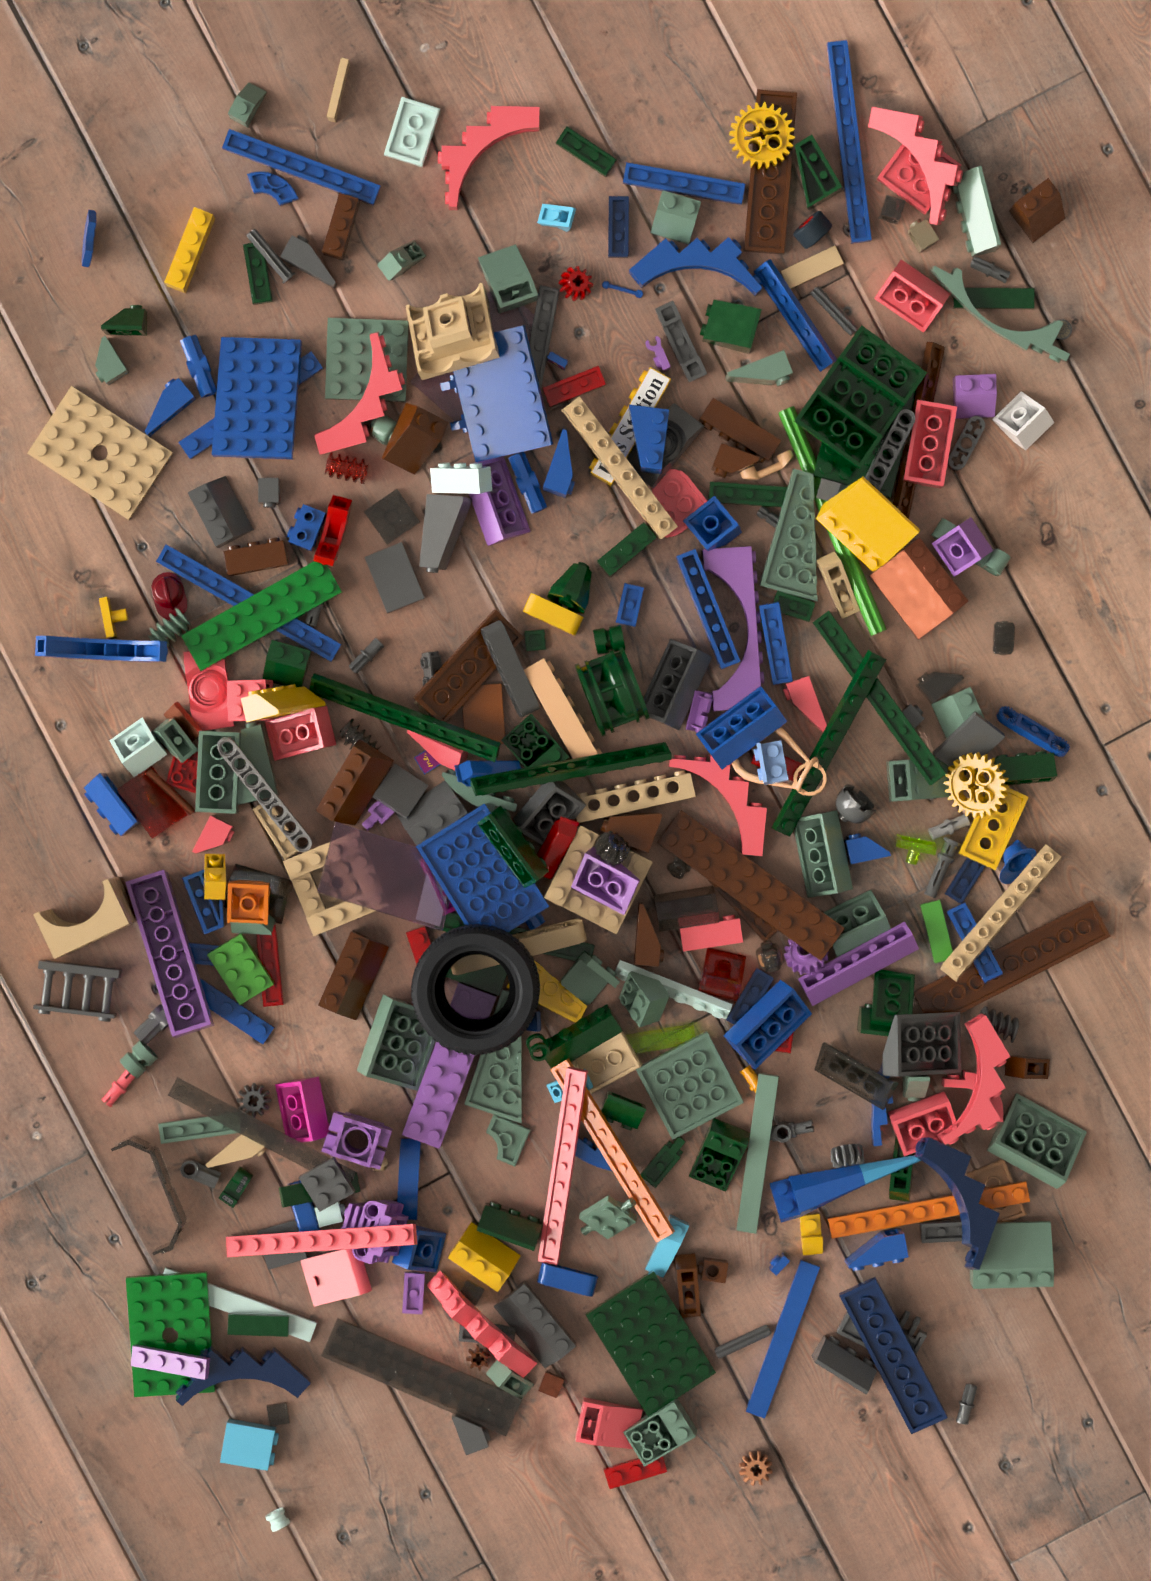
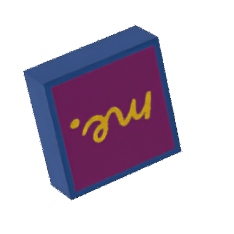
M553 352L549 353L547 361L565 371L568 360Z
M426 750L414 757L424 775L441 765Z

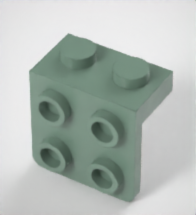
M584 951L561 978L560 983L583 1003L589 1005L607 983L615 988L620 981L615 977L617 973L609 966L604 968L601 965L603 962L596 955L591 957Z

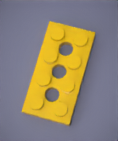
M1011 788L1004 790L1008 796L1002 798L1007 805V810L1004 813L994 810V813L990 816L986 814L985 817L981 818L979 814L978 817L974 818L958 854L990 869H997L1029 798ZM985 793L984 798L989 800V795ZM992 819L996 820L999 824L996 831H992L988 827V823ZM982 838L990 840L991 844L988 849H983L980 846Z

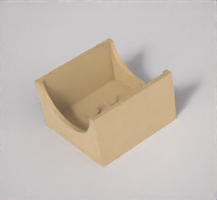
M120 877L102 881L104 885L102 905L90 919L83 923L64 921L52 909L33 914L54 959L68 955L137 922L132 903Z

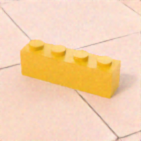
M196 207L193 208L164 281L168 287L183 293L187 292L214 224L215 217L213 214Z

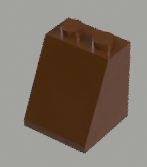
M1049 178L1015 202L1009 210L1032 243L1065 219L1061 194Z
M652 813L611 816L608 820L604 819L600 831H603L602 836L649 853L663 815Z

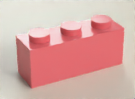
M735 915L723 916V920L715 921V918L703 919V923L695 924V921L683 922V926L679 927L683 952L743 943L740 918H735Z

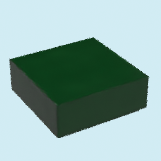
M544 629L524 631L526 652L546 650Z

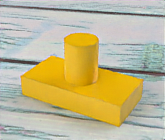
M99 598L106 638H117L114 623L127 621V610L125 608L112 611L110 598Z

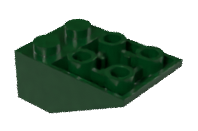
M532 714L501 739L525 768L571 759Z
M713 1118L688 1177L726 1192L748 1146L750 1132Z

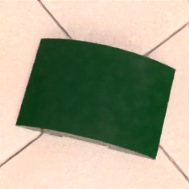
M861 325L794 422L861 469L927 372Z

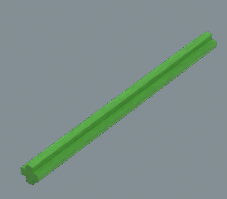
M792 406L778 412L802 471L813 474L816 458L804 429L794 422L798 416L795 407ZM814 477V501L820 511L822 505L827 501L816 498L821 479ZM827 530L836 554L843 564L870 635L872 636L887 630L857 557Z

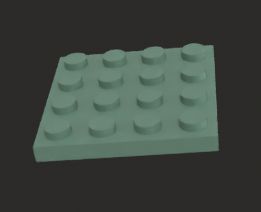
M328 318L325 399L359 401L362 399L372 370L370 334L379 331V335H383L386 342V347L383 348L385 356L389 355L392 367H389V370L398 369L399 373H403L405 379L402 390L381 395L380 397L387 402H406L409 322L406 320Z
M707 1031L653 1058L636 1069L672 1140L744 1103Z

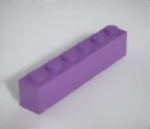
M903 922L826 963L825 967L818 969L819 972L815 971L811 975L806 974L798 978L811 1005L814 1006L919 948L912 932L906 923Z

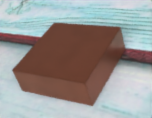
M546 1371L538 1391L557 1398L564 1378Z

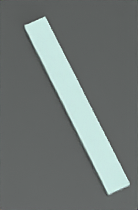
M166 1267L163 1274L181 1272ZM208 1283L209 1306L231 1314L288 1315L289 1335L308 1342L311 1341L317 1322Z

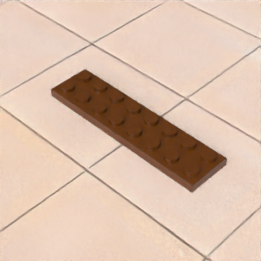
M757 89L756 102L759 108L762 107L764 102H766L767 108L774 104L775 111L781 108V115L788 114L785 119L786 121L792 120L788 127L795 128L797 92ZM766 120L765 126L774 128L775 122ZM776 131V132L771 133V134H768V135H772V134L778 135V134H780V132H779V131ZM759 132V135L757 137H761V139L764 140L766 135H763L762 132ZM770 140L768 142L771 148L779 146L777 140ZM752 143V152H757L759 146ZM786 148L790 153L788 156L782 154L784 161L781 162L777 159V166L770 163L769 169H766L765 164H762L761 168L758 169L755 163L750 168L744 251L784 255L793 148Z

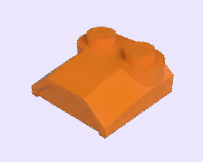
M250 880L229 881L227 923L238 922L268 925L270 883Z

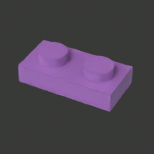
M405 1272L402 1313L423 1314L425 1273Z

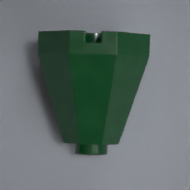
M583 562L573 563L551 586L547 598L561 607L562 604L567 606V609L574 613L584 614L589 603L592 576L590 567Z

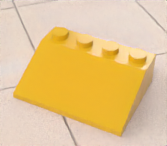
M864 476L825 502L816 518L871 571H875L886 564L920 532V529Z

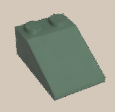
M783 350L727 372L725 379L727 382L760 385L776 384L778 387L788 383L793 371Z

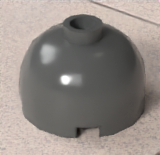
M847 784L841 789L836 798L838 816L844 822L863 823L876 812V810H872L875 806L862 791L856 793L853 790L855 787Z

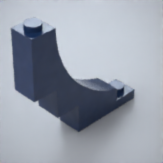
M930 1137L921 1138L915 1147V1157L928 1164L942 1177L956 1200L962 1223V1244L971 1248L966 1254V1264L964 1267L970 1270H980L1000 1213L979 1204L985 1184L965 1176L971 1156Z

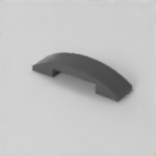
M672 300L656 308L655 311L688 382L706 375L707 372L691 342L674 301Z

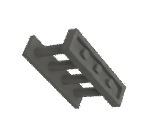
M49 960L39 961L38 969H43L45 977L41 1004L33 1005V1009L38 1010V1013L50 1014L53 1011L99 1017V1021L106 1022L116 1018L117 1013H110L113 982H115L116 978H121L122 969ZM55 971L63 972L65 976L61 1007L49 1005L52 979ZM75 974H83V978H85L81 1009L69 1008L72 982ZM96 976L103 977L105 981L102 1011L90 1010L93 979Z

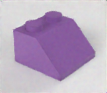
M996 374L957 375L953 378V405L957 406L955 419L971 418L973 416L981 418L995 417L997 397Z
M971 517L932 543L954 577L994 551Z

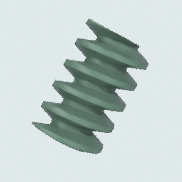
M176 608L177 615L175 616L170 613V621L163 618V626L156 623L158 630L150 628L151 635H148L151 641H167V647H169V639L173 642L177 641L175 634L181 637L183 635L182 629L188 632V624H191L184 614Z

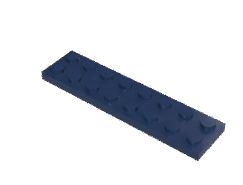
M873 1277L839 1293L851 1320L910 1433H916L947 1419L948 1415L877 1278Z

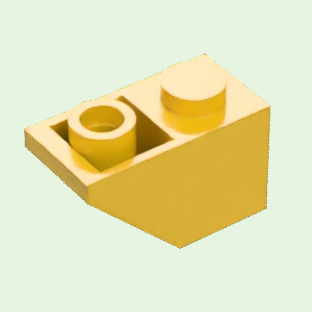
M205 854L204 899L225 900V854Z

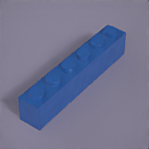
M696 549L676 556L677 563L720 670L741 662Z

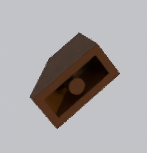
M1010 1056L1006 1059L1005 1076L1022 1079H1048L1050 1059L1026 1056Z

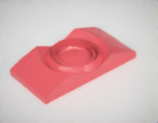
M190 651L183 652L190 711L193 720L203 731L235 727L234 722L228 721V674L226 659L201 672Z

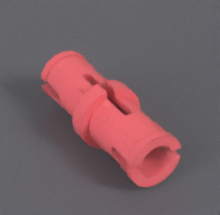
M125 1070L121 1077L112 1083V1088L101 1100L104 1103L107 1102L106 1105L112 1107L120 1095L125 1094L126 1088L135 1077Z

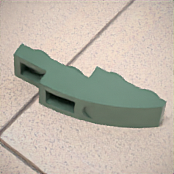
M448 769L447 773H442V777L447 784L471 804L480 807L485 803L490 812L496 806H502V808L515 812L517 804L514 803L515 799L503 796L500 799L494 797L495 793L475 796L472 787H467L462 782H458L455 771Z

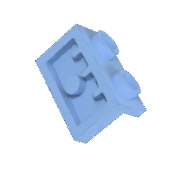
M782 741L761 744V742L756 743L757 748L754 749L755 760L760 761L761 768L757 769L759 781L763 780L764 785L789 781Z

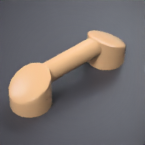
M792 450L777 455L779 462L756 471L755 466L741 471V477L746 480H759L785 468L794 456Z

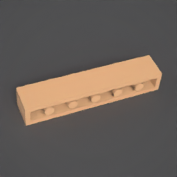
M543 658L524 669L531 687L572 759L602 754L599 748H594L592 742L595 740L590 731L585 732L582 726L585 722L580 713L575 714L572 707L575 705L571 697L564 695L562 690L565 687L560 678L555 679L552 673L555 669L550 660L546 662Z

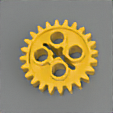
M756 102L754 109L747 105V112L742 109L740 110L742 117L735 116L734 119L737 123H731V127L735 130L729 132V135L734 138L729 143L735 144L732 152L739 151L737 159L742 156L744 157L743 164L750 161V168L756 163L758 169L761 168L762 164H765L766 169H769L770 163L777 166V159L781 162L784 161L782 154L789 155L790 152L786 148H793V144L789 141L795 139V136L790 135L795 129L788 127L792 120H785L788 114L781 115V108L775 111L774 104L767 108L766 102L759 108ZM766 120H772V121H774V122H775V127H774V128H768V127H766V126H765V121H766ZM751 123L755 126L756 130L748 132L745 129V125ZM776 131H779V132H780V134H778V135H776V134L768 135V134L774 133V132H776ZM759 132H762L763 135H766L764 140H762L761 137H757L759 135ZM745 137H755L750 140L744 139ZM770 140H777L779 146L771 148L768 142ZM755 143L759 146V150L752 152L748 146Z
M972 752L968 753L967 757L962 755L959 757L960 760L956 759L953 761L954 765L948 767L951 772L945 775L949 778V780L944 782L945 785L949 786L945 792L951 793L948 800L954 799L955 802L952 806L959 805L958 812L966 810V816L971 813L973 818L978 817L979 814L981 818L985 817L986 814L990 816L994 813V810L1000 809L999 805L1005 803L1002 798L1008 796L1004 790L1009 789V786L1005 785L1004 782L1009 780V778L1002 776L1006 770L1000 771L1001 763L995 765V758L988 760V754L982 757L980 752H977L974 756ZM964 770L970 773V779L964 775ZM984 772L988 773L990 777L989 780H986L984 778ZM964 790L969 792L970 798L964 795ZM983 792L989 795V800L984 798Z

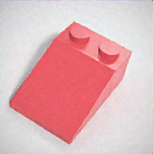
M327 706L312 708L265 722L274 761L336 745Z

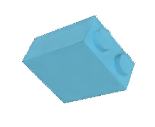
M228 1419L220 1463L268 1471L270 1465H274L276 1453H272L273 1445L277 1446L279 1433H276V1427Z

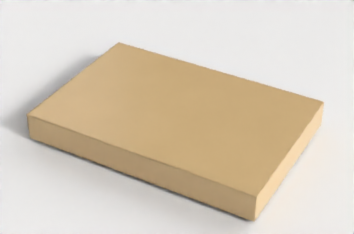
M624 1032L619 1033L572 1061L575 1068L588 1071V1076L593 1085V1088L589 1090L590 1094L642 1066Z

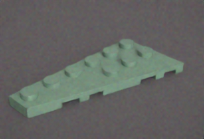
M794 468L792 470L759 585L818 602L814 525V474Z
M502 989L495 1013L504 1006L509 991ZM521 1036L515 1042H512L511 1045L499 1051L480 1055L464 1105L522 1124Z

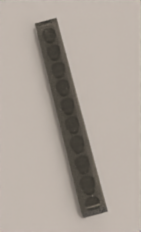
M177 1077L168 1096L308 1170L330 1159V1157L179 1077ZM339 1163L351 1183L357 1172Z

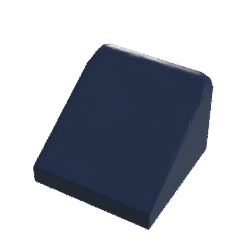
M536 1010L532 1022L526 1029L527 1031L540 1032V1010Z

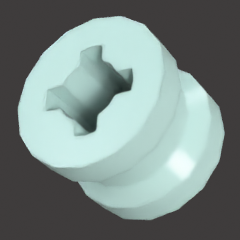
M283 1507L265 1516L266 1520L271 1523L272 1532L282 1529L290 1523L289 1518H286L284 1515L285 1510Z

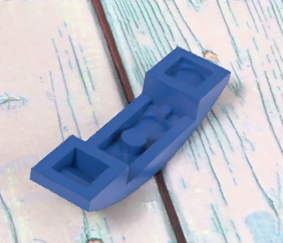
M401 1138L397 1202L404 1204L402 1214L409 1216L408 1220H417L421 1142L414 1139Z

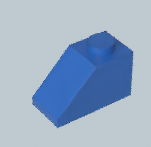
M860 833L849 835V839L844 840L849 864L891 856L888 850L866 836L861 837Z

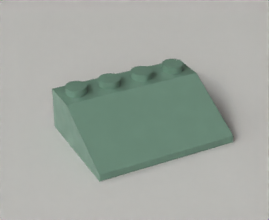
M387 995L382 996L357 1071L366 1077L418 1091L435 1041L422 1028V1024L419 1023L417 1015H415L412 1003Z
M1016 1093L1003 1116V1122L999 1123L987 1151L1058 1189L1067 1181L1087 1131Z
M1051 1221L996 1222L980 1270H970L972 1288L1054 1287Z

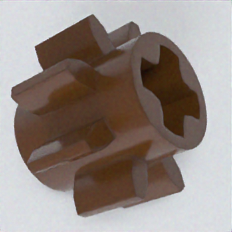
M477 1344L474 1351L472 1349L468 1350L471 1356L466 1357V1361H471V1369L475 1366L481 1371L483 1365L489 1366L486 1359H490L491 1355H486V1347L480 1349ZM476 1354H480V1357H483L481 1362H477Z

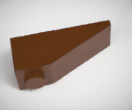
M695 1253L675 1255L680 1315L682 1318L701 1316Z

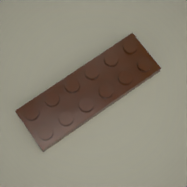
M494 609L413 697L433 718L447 722L496 669V665L481 634L482 628L500 620L514 648L524 638L497 610Z

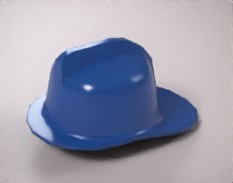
M1015 840L1004 851L1002 856L1005 865L999 877L1001 883H1013L1036 856V850L1027 848L1020 840Z

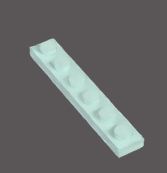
M622 960L619 961L615 969L616 976L622 981H626L628 973L631 971L659 980L669 993L670 998H673L678 1003L693 1006L696 1010L711 1013L716 1018L726 1019L731 1011L733 1004Z

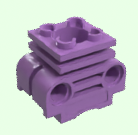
M334 1111L328 1130L338 1134L327 1133L321 1152L380 1170L386 1150L377 1147V1145L387 1148L393 1129L385 1126L384 1123L356 1114ZM355 1129L365 1132L369 1140L368 1145L361 1149L352 1147L348 1142L347 1134Z
M393 1200L349 1203L344 1212V1224L340 1229L407 1224L409 1216L402 1214L404 1204ZM400 1246L352 1249V1253L356 1259L368 1264L375 1262L388 1263L390 1256H398Z

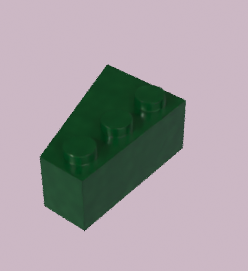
M813 135L795 144L807 209L811 210L844 189Z

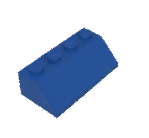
M760 686L697 732L696 735L723 770L737 758L748 752L756 743L763 741L788 721Z
M780 980L723 1036L737 1053L756 1070L812 1013L796 991Z

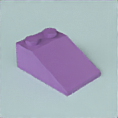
M593 846L585 853L571 888L625 915L640 879L612 855Z

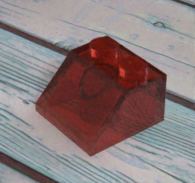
M707 948L698 991L737 1001L742 986L746 956Z

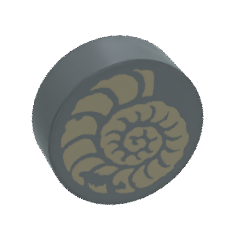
M1061 319L1059 321L1063 322V325L1056 337L1058 340L1067 339L1072 333L1071 324L1067 320Z

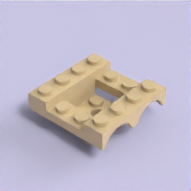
M480 283L474 292L465 296H452L448 293L440 295V299L435 304L427 307L416 308L406 305L417 371L422 380L500 358L489 313L490 306L487 291L483 283ZM467 315H468V317H469V322H470V327H471L472 336H471V334H470V329H469V324H468ZM450 320L449 323H446V324H443V323H442V322H444V321Z
M580 825L544 898L617 934L653 862ZM593 846L612 855L640 879L625 915L585 896V894L583 895V893L581 894V892L579 893V891L577 892V890L575 891V889L573 890V888L571 889L585 853Z
M359 830L283 861L313 936L389 906ZM335 877H340L343 880V886L339 889L332 885V880Z

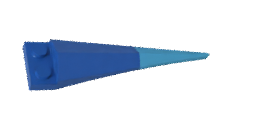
M913 1155L789 1176L787 1179L772 1182L769 1185L782 1223L800 1218L841 1196L921 1160Z

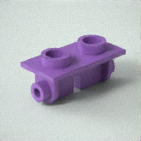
M695 690L686 730H692L697 733L706 727L707 713H709L711 703L714 700L712 699V693Z

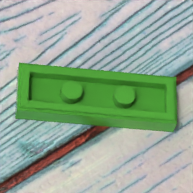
M936 900L920 904L934 963L945 961L953 952L941 902Z

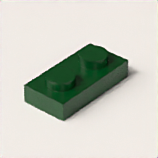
M776 591L773 601L779 602L781 614L810 622L815 602L781 591Z

